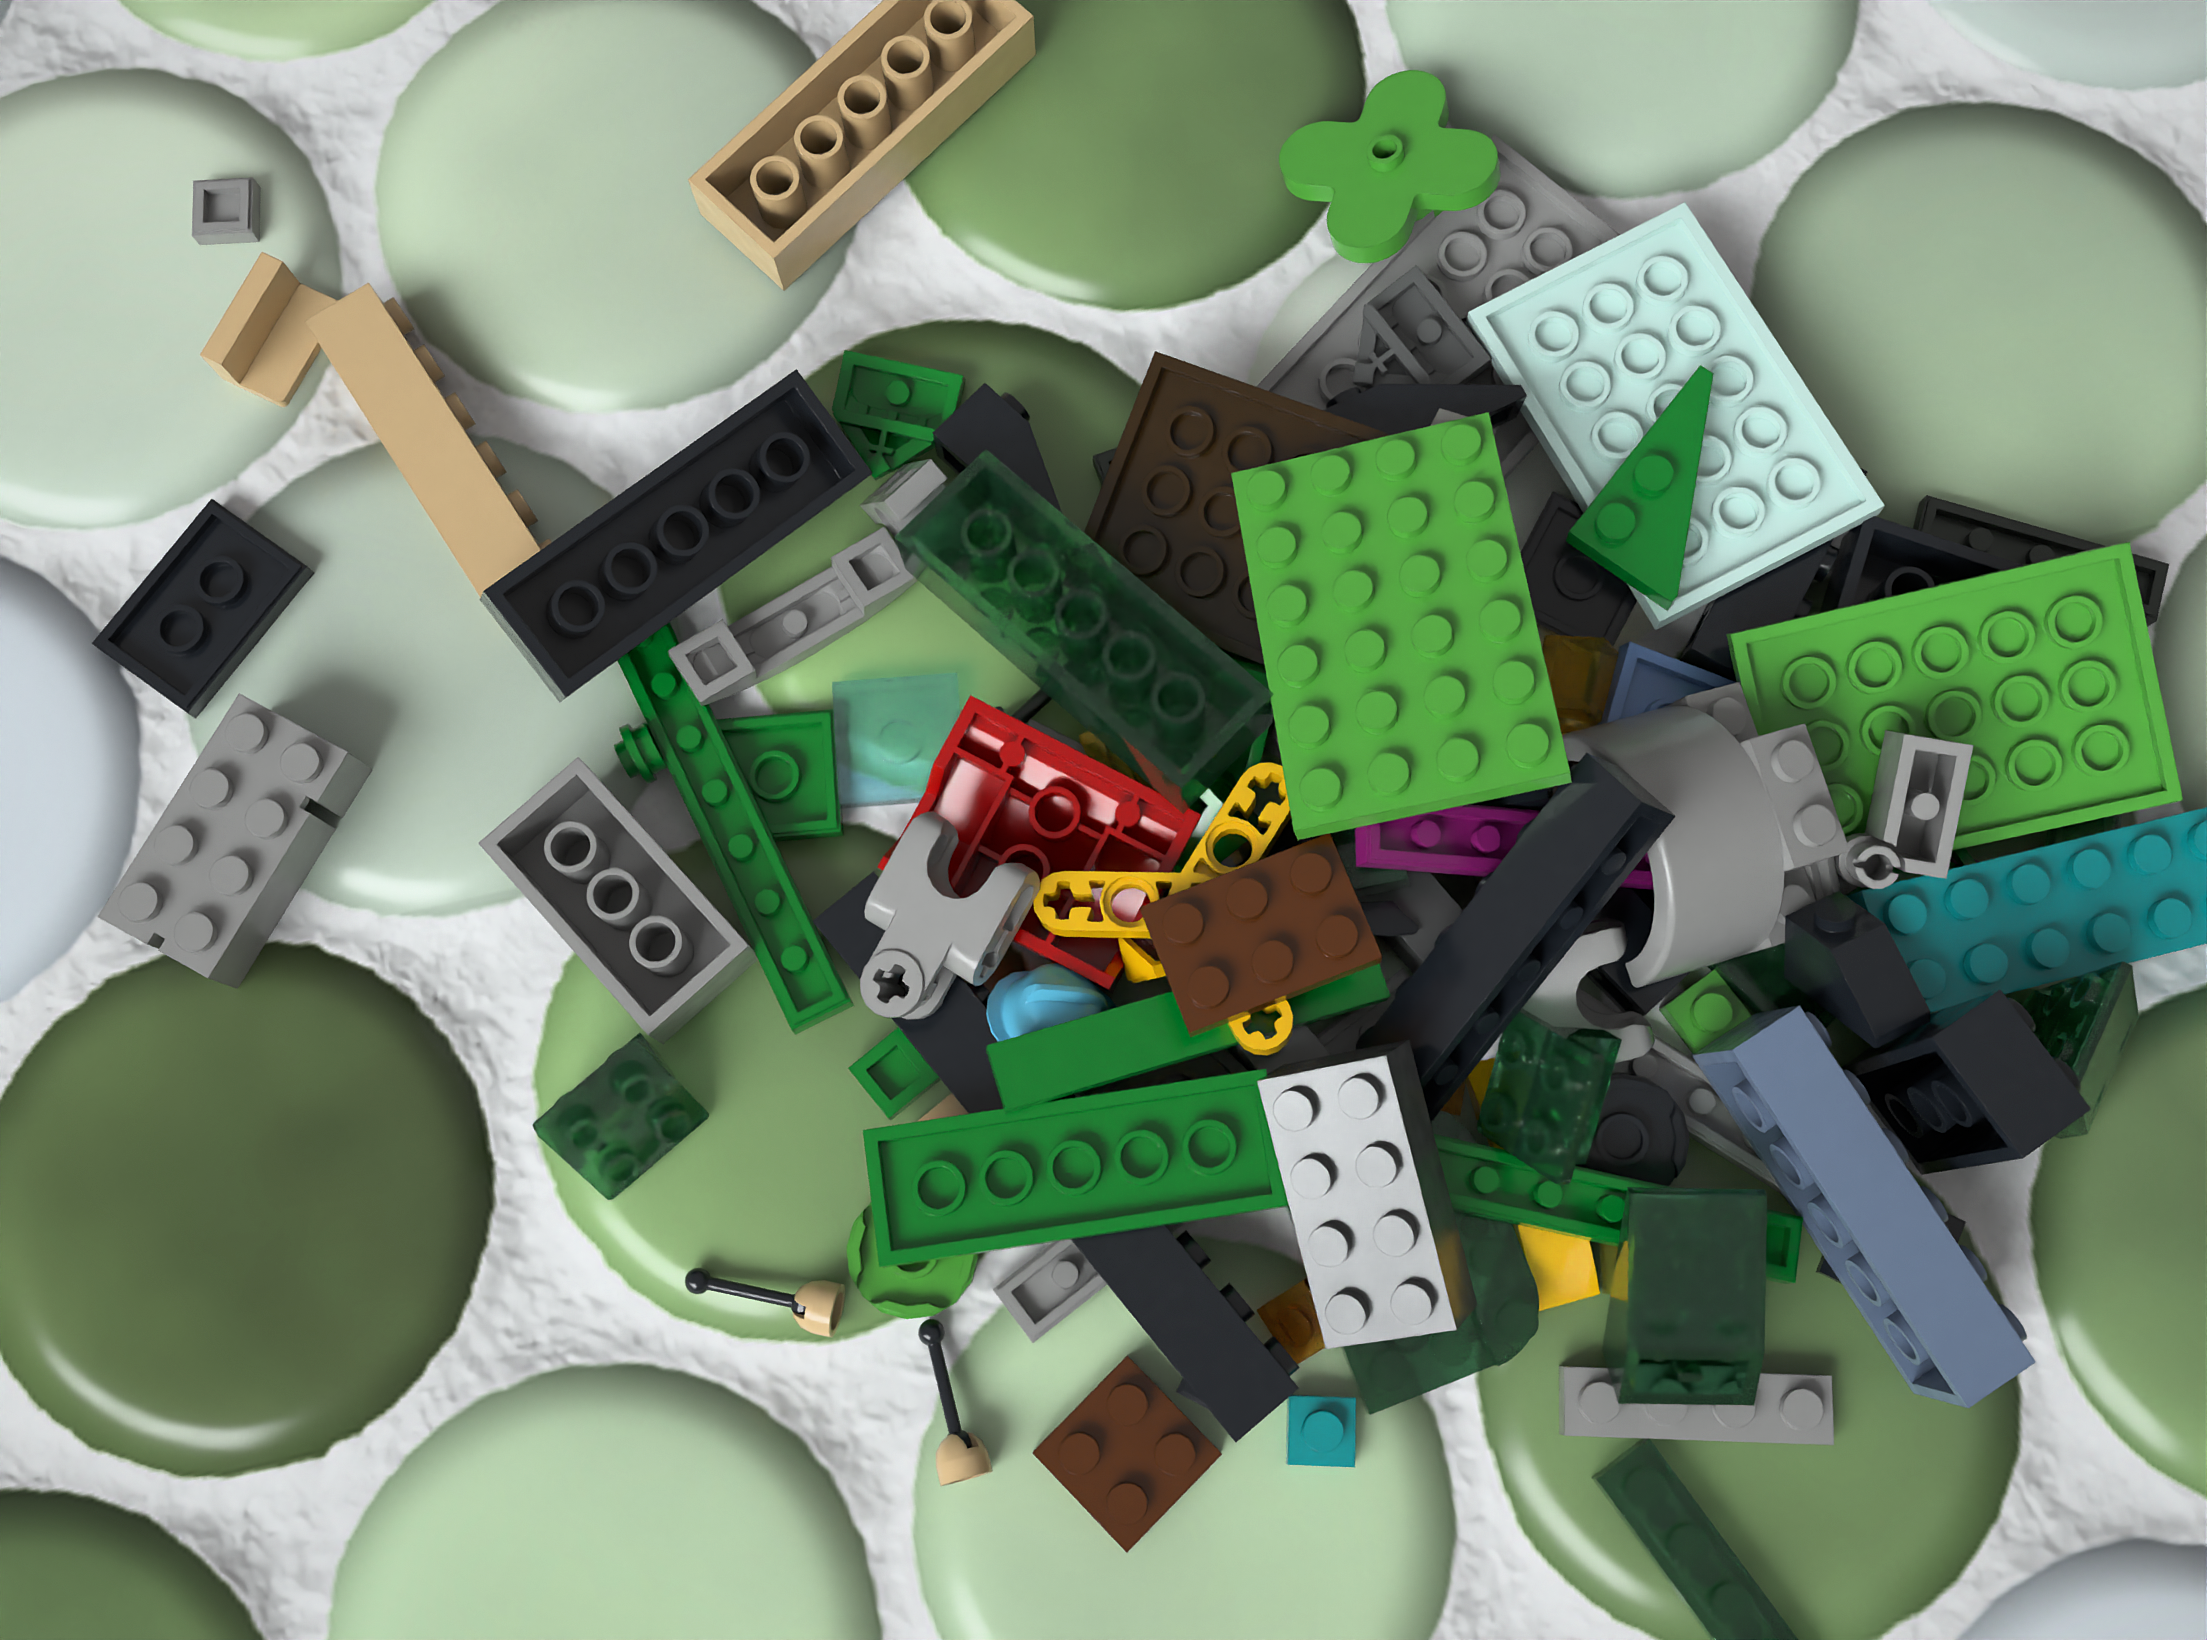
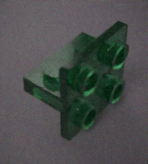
M1521 1009L1504 1030L1499 1040L1496 1058L1481 1105L1477 1131L1555 1184H1569L1575 1165L1586 1164L1622 1039L1603 1029L1554 1027L1530 1012Z
M639 1033L622 1048L614 1051L600 1067L574 1089L562 1095L554 1106L533 1123V1129L540 1139L607 1200H612L706 1121L709 1113L678 1081L656 1048Z

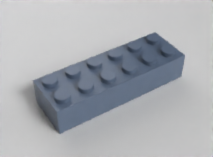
M1800 1006L1756 1013L1692 1055L1694 1060L1751 1144L1759 1159L1762 1160L1775 1179L1776 1184L1779 1186L1778 1188L1795 1214L1803 1217V1226L1914 1394L1970 1408L2036 1362L2023 1343L2027 1339L2023 1325L2011 1310L2002 1304H1997L1983 1283L1987 1280V1273L1982 1263L1971 1250L1957 1244L1944 1224L1948 1221V1215L1944 1206L1928 1188L1918 1185L1905 1165L1909 1162V1156L1903 1144L1890 1130L1886 1128L1881 1129L1867 1108V1105L1870 1104L1868 1092L1853 1073L1841 1069L1828 1049L1832 1045L1829 1033L1817 1017L1810 1012L1804 1013Z

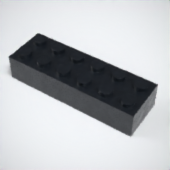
M796 369L485 589L480 601L560 703L869 477L872 472Z

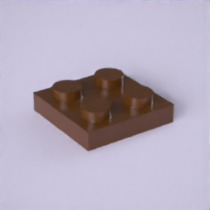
M1128 1355L1032 1452L1126 1553L1222 1455L1213 1443Z

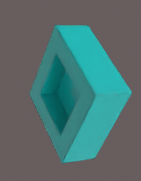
M1291 1395L1288 1397L1286 1464L1355 1467L1356 1398L1316 1395Z

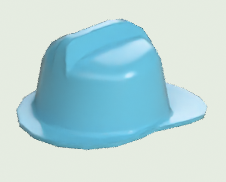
M1059 963L1043 964L1032 971L1013 972L999 980L988 996L986 1017L991 1033L1000 1042L1116 1008V1005L1092 981Z

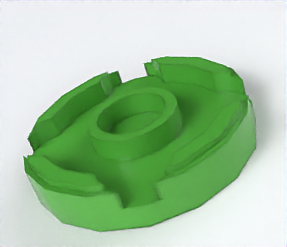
M871 1202L854 1221L846 1247L849 1274L862 1296L882 1313L904 1319L935 1316L957 1303L973 1282L979 1260L978 1253L885 1268L879 1267Z

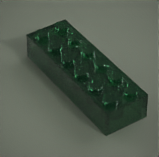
M987 449L895 536L904 567L912 576L1182 814L1273 723V710L1270 698L1274 694Z

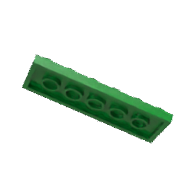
M1266 1069L1050 1101L1005 1114L1004 1109L863 1130L879 1267L885 1268L1288 1207L1280 1169L1257 1084L1259 1079L1267 1075Z

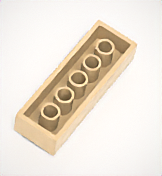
M882 0L688 179L700 214L785 291L1036 55L1034 16L1016 0Z

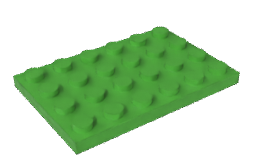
M1489 412L1231 473L1292 825L1298 840L1572 783Z
M2130 542L2113 544L1726 634L1736 682H1740L1758 736L1801 724L1806 725L1845 837L1854 833H1865L1885 730L1973 745L1952 851L2183 800Z

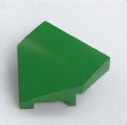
M844 350L832 414L871 470L872 477L878 480L935 448L933 432L960 407L966 379L960 374Z

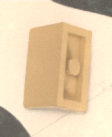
M261 252L200 353V356L223 380L276 405L286 407L321 350L320 344L305 320L338 300L301 284L283 261Z

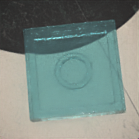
M957 673L832 682L838 803L841 808L919 803L925 793L933 763L961 713Z

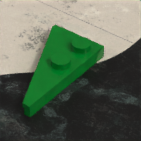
M1701 365L1574 524L1566 538V542L1666 611L1671 608L1678 596L1714 374Z

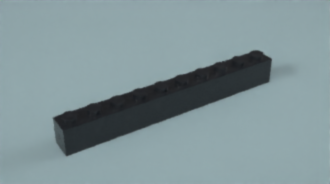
M874 871L813 920L814 924L859 979L865 965L869 962L885 933V930L868 921L864 913L866 902L879 879ZM902 974L898 984L905 989V997L910 987L902 981L904 975ZM957 975L944 997L942 1005L934 1014L924 1019L908 1020L897 1017L892 1018V1020L969 1114L1004 1109L986 1052L987 1045L998 1042L991 1033L986 1017L987 1001L990 992L984 984L974 986L971 983L966 984ZM1072 1094L1052 1101L1076 1098V1096ZM1164 1225L1071 1239L1235 1442L1240 1440L1299 1389L1290 1376L1300 1367L1274 1336L1262 1344L1246 1322L1255 1315L1254 1311L1230 1282L1219 1291L1202 1269L1212 1261L1187 1230L1177 1238Z

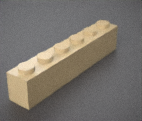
M367 283L305 320L307 326L480 598L485 589L552 543L548 538L539 544L532 534L529 526L538 522V519L519 490L517 489L507 495L497 478L507 473L488 442L484 441L477 446L474 444L466 430L476 423L457 394L454 392L445 398L435 382L445 377L426 346L423 344L414 350L405 337L407 333L414 330V327L394 297L383 303L372 286Z

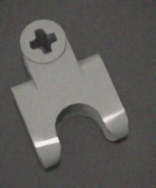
M934 811L920 814L914 818L902 835L866 902L865 918L885 930V933L869 962L865 965L860 978V991L865 1004L875 1014L886 1018L924 1019L934 1014L942 1005L944 997L957 975L974 986L982 985L998 967L1029 912L1033 900L1040 890L1038 874L1022 863H1004L995 867L987 881L976 893L967 898H960L954 892L949 882L948 874L950 860L959 841L955 827L947 819ZM902 974H904L902 981L910 987L905 997V989L898 984Z
M1612 918L1592 920L1481 1060L1525 1051L1533 1077L1549 1078L1627 1061L1645 1055L1655 1043L1652 1027L1646 1018L1634 1011L1618 1014H1602L1592 1011L1581 1001L1577 994L1580 980L1589 971L1601 965L1618 961L1624 954L1628 942L1624 924Z

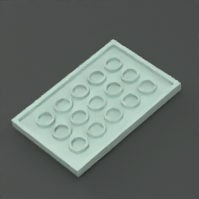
M1686 202L1468 312L1466 323L1477 341L1492 358L1491 364L1504 385H1521L1527 397L1520 411L1583 513L1697 368L1701 365L1714 373L1678 596L1671 608L1666 611L1627 584L1655 630L1862 524L1863 521L1877 516L1885 506Z

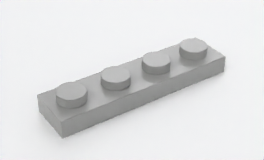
M1559 1366V1434L1588 1437L1834 1445L1832 1376Z

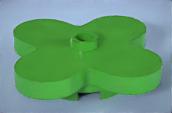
M1419 70L1394 73L1377 83L1368 94L1361 116L1356 122L1321 121L1308 124L1290 135L1284 142L1279 154V165L1285 185L1293 195L1308 201L1331 202L1326 220L1332 245L1340 256L1355 263H1374L1387 259L1397 253L1410 238L1415 221L1423 219L1432 210L1436 217L1442 211H1461L1482 203L1497 188L1501 177V170L1496 146L1488 136L1469 129L1446 128L1449 118V107L1445 88L1437 77Z

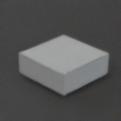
M251 177L193 181L192 237L199 245L260 242L261 187L255 179Z

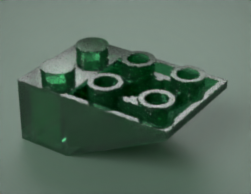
M2124 961L2039 989V991L2035 990L2022 1005L2035 1023V1036L2051 1057L2061 1059L2076 1074L2081 1084V1091L2079 1093L2091 1108L2090 1111L2056 1134L2055 1137L2059 1139L2088 1134L2139 1018L2133 967Z
M1627 1187L1602 1352L1618 1404L1754 1406L1765 1353L1767 1195L1764 1189Z

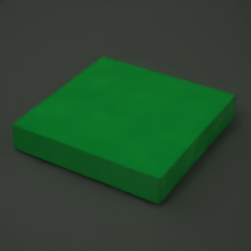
M834 709L717 719L776 842L844 836L837 718Z

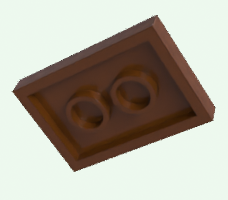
M1330 833L1139 907L1190 1038L1382 962V954Z

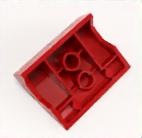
M970 695L933 763L925 793L902 835L911 821L920 814L934 811L947 819L955 827L959 839L948 867L949 882L954 892L960 898H967L984 885L995 867L1004 863L1024 864L1038 874L1040 882L1048 875L1061 871L1174 873L1202 816ZM901 837L883 855L877 866L880 870H884ZM1103 888L1092 889L1095 902L1077 901L1074 899L1071 889H1061L1059 900L1048 901L1047 907L1054 908L1060 920L1069 919L1071 908L1091 907L1094 912L1092 922H1102L1104 918L1100 907V897ZM1125 889L1115 897L1112 910L1115 917L1121 921L1136 922L1143 918L1139 907L1149 904L1150 899L1140 889ZM1166 889L1158 890L1160 899L1162 898ZM1032 904L1012 940L1053 963H1059L1089 979L1094 985L1113 994L1125 971L1118 938L1063 937L1054 935L1045 929L1034 911V904Z

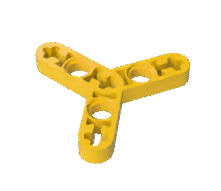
M1265 762L1249 767L1245 771L1180 873L1061 871L1048 875L1040 882V890L1033 900L1034 911L1040 922L1052 934L1063 937L1151 938L1143 918L1129 923L1115 917L1112 905L1117 894L1129 888L1140 889L1147 894L1150 903L1160 900L1159 889H1170L1168 894L1170 896L1266 858L1291 819L1283 767L1272 762ZM1272 781L1279 784V797L1283 802L1280 805L1273 802L1265 805L1258 817V825L1268 830L1264 835H1261L1248 821L1233 817L1236 811H1239L1248 820L1256 806V794L1252 788L1256 785L1259 788L1265 789ZM1228 834L1244 836L1252 846L1250 858L1238 867H1227L1219 863L1214 856L1213 850L1221 837ZM1067 888L1071 889L1075 900L1095 902L1092 889L1103 888L1100 897V907L1104 920L1102 922H1092L1094 912L1091 907L1071 908L1069 919L1060 920L1055 909L1047 907L1048 901L1059 900L1061 889ZM1287 1000L1262 1009L1266 1014L1277 1011L1281 1015L1274 1022L1276 1035L1272 1038L1265 1039L1259 1031L1248 1034L1244 1030L1251 1023L1250 1014L1227 1023L1234 1037L1245 1050L1255 1055H1270L1280 1051L1287 1045L1293 1034V1014Z

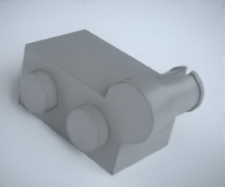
M1885 730L1865 833H1854L1845 837L1850 852L1834 857L1838 875L1850 884L1873 889H1883L1890 886L1897 879L1899 874L1892 872L1893 867L1904 872L1947 879L1973 745Z

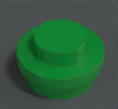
M644 722L632 728L628 723L619 727L623 740L614 744V749L628 776L633 778L641 774L647 784L656 781V773L668 767L648 724Z

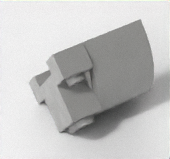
M1740 682L1685 696L1660 709L1562 734L1568 761L1579 762L1587 752L1621 767L1676 816L1647 852L1654 887L1653 923L1648 941L1641 953L1635 959L1625 964L1631 983L1636 988L1785 943V916L1816 902L1804 867L1850 852L1806 725L1801 724L1758 736Z

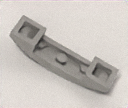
M883 527L832 556V566L729 626L722 619L668 650L670 658L700 705L704 706L739 693L798 664L867 621L917 582L918 577L886 528Z

